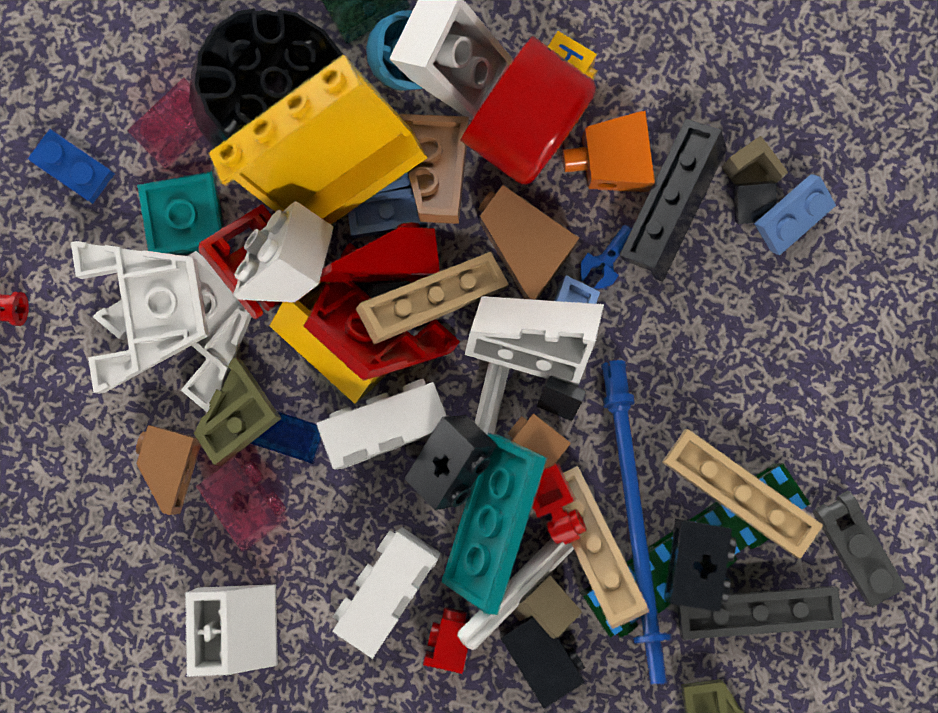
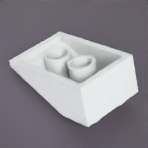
M418 0L389 58L411 81L465 117H469L471 121L514 60L464 0Z

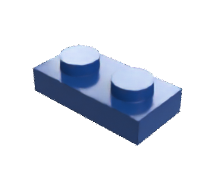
M51 129L48 130L28 157L29 161L92 204L115 174Z

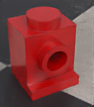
M444 608L441 623H432L427 646L434 647L435 650L434 652L426 651L423 662L424 666L463 674L468 648L460 641L457 634L469 621V619H466V612L453 608Z

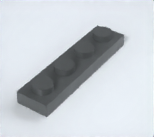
M834 585L730 593L727 603H722L721 613L677 605L680 638L683 640L843 628L839 587Z

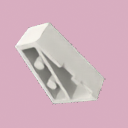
M482 296L470 330L465 355L546 379L552 376L578 387L596 341L604 304Z
M403 527L396 531V533L392 531L387 533L377 549L382 555L375 566L367 564L355 582L360 587L352 601L346 597L333 615V618L338 623L332 632L372 659L441 554Z

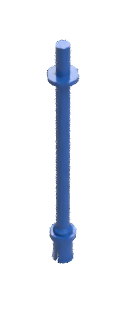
M614 360L609 361L610 366H608L607 362L601 364L606 397L603 398V406L613 414L636 584L650 611L641 616L643 635L636 636L634 644L645 643L650 684L667 683L661 641L672 639L671 634L660 633L628 414L631 405L635 403L634 395L629 394L626 362Z

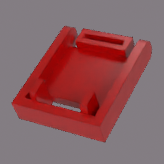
M263 204L199 243L198 251L233 294L238 281L235 278V273L238 266L245 259L247 250L243 246L229 255L231 247L227 241L248 228H251L253 231L256 229L261 231L267 226L272 215ZM238 299L255 320L263 315V310L257 302L266 311H270L282 303Z

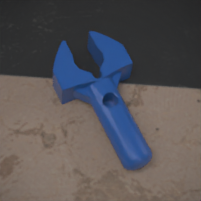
M623 225L601 255L592 256L587 253L580 263L581 282L584 281L592 268H598L602 265L603 277L594 289L603 290L612 286L619 276L614 272L613 264L620 256L632 230L630 226Z

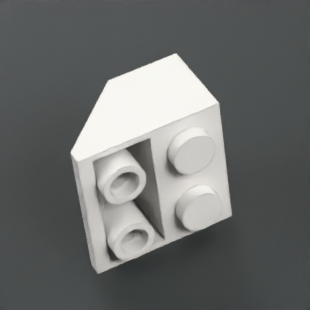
M294 201L283 212L277 210L268 221L266 227L261 231L258 229L254 230L246 240L244 249L247 250V253L235 273V278L238 281L233 296L239 300L296 302L319 284L333 226L297 201Z
M276 584L198 587L186 592L187 676L229 675L278 665Z

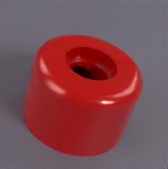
M532 36L492 89L465 130L460 141L516 182L529 184L544 169L589 106L596 93L595 82L543 42Z

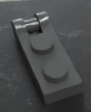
M847 490L836 497L837 501L829 506L823 504L814 509L813 514L817 521L823 524L822 529L867 606L873 608L906 589V586L862 514L858 501ZM846 515L850 524L839 529L836 520Z

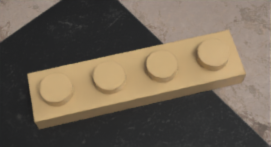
M488 252L364 301L358 305L356 311L373 343L377 344L481 300L482 296L489 297L499 293L509 284L493 254Z
M689 429L683 431L662 461L666 466L795 558L801 559L823 527V524Z
M576 466L564 472L576 498L574 502L564 507L570 511L577 509L580 512L587 531L581 533V538L571 542L611 628L614 629L650 611L579 467Z

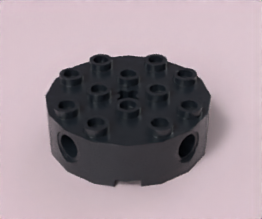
M255 8L236 11L211 29L197 54L191 70L189 102L198 129L211 145L216 148L342 57L343 53L324 29L298 13L278 9L277 12L269 10L255 11Z

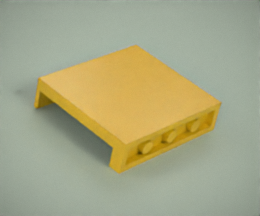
M345 55L209 152L222 184L227 185L232 180H235L275 212L277 210L283 212L294 201H297L330 225L428 158L413 130Z

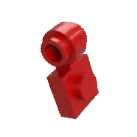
M559 463L543 470L532 508L537 518L551 513L552 520L546 523L548 531L556 544L563 542L567 545L580 539L581 533L587 531V528L577 509L570 511L564 507L574 502L576 498Z

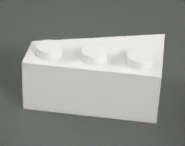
M424 379L414 381L402 387L403 393L389 397L388 393L380 394L366 400V406L354 410L351 407H347L331 413L329 419L317 422L316 424L332 468L345 469L431 436L441 418L447 416L434 382L426 384Z

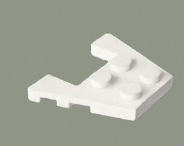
M79 241L71 242L76 277L85 279L113 273L118 274L129 350L88 358L93 393H105L209 336L198 265L195 258L145 250L122 249L108 245H92Z
M195 251L188 257H193L197 260L209 336L191 345L206 357V361L184 385L181 391L208 412L209 403L216 389L221 390L230 372L228 365L236 357L251 315L238 299L233 296V293L206 259ZM122 300L109 308H103L95 313L93 318L118 339L125 340L127 332Z

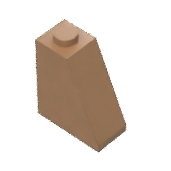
M502 185L496 194L490 191L479 206L478 210L482 212L480 215V225L523 298L537 300L573 251L579 237Z

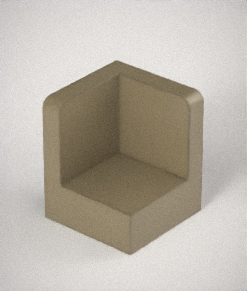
M761 135L729 157L721 167L734 185L770 180L778 183L788 174L787 169Z
M550 575L519 603L512 613L519 621L533 616L549 636L555 639L574 622L582 611Z

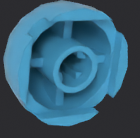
M401 10L380 20L371 30L366 45L367 62L373 75L383 85L394 90L422 89L389 59L413 10Z

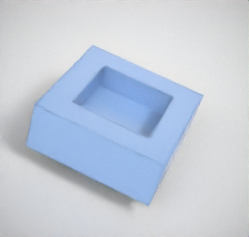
M566 275L560 282L554 301L596 304L600 291Z

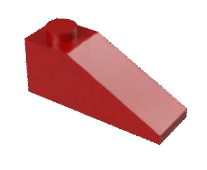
M415 222L399 224L396 226L397 229L323 268L319 282L390 283L409 280L412 283L438 273L440 268L435 228H420L419 223Z

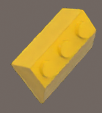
M319 282L316 287L296 302H282L269 326L356 404L386 374L365 381L361 380L303 327L326 282Z

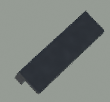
M685 119L620 253L623 261L650 270L658 281H664L727 148L721 129Z

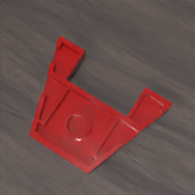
M349 243L340 258L352 253L357 248ZM326 282L303 325L305 329L363 381L450 354L460 343L453 334L434 319L415 336L405 331L374 344L356 311L360 303L372 299L357 286L359 282Z

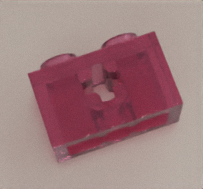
M184 77L127 130L165 169L174 163L203 135L198 129L189 102L190 83Z
M234 458L196 487L239 549L244 551L250 549L287 522L282 514L286 511V507L273 491L268 494L260 483L264 477L253 461L245 462L243 458ZM240 494H251L253 499L248 503L251 509H241L238 504L243 500Z

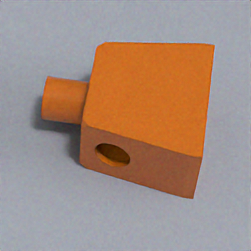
M639 111L590 125L584 129L582 135L583 147L562 150L564 172L586 170L588 189L649 192L655 183L646 111Z

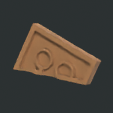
M398 114L413 130L428 157L408 171L420 222L459 224L467 146L460 140L469 126V117Z

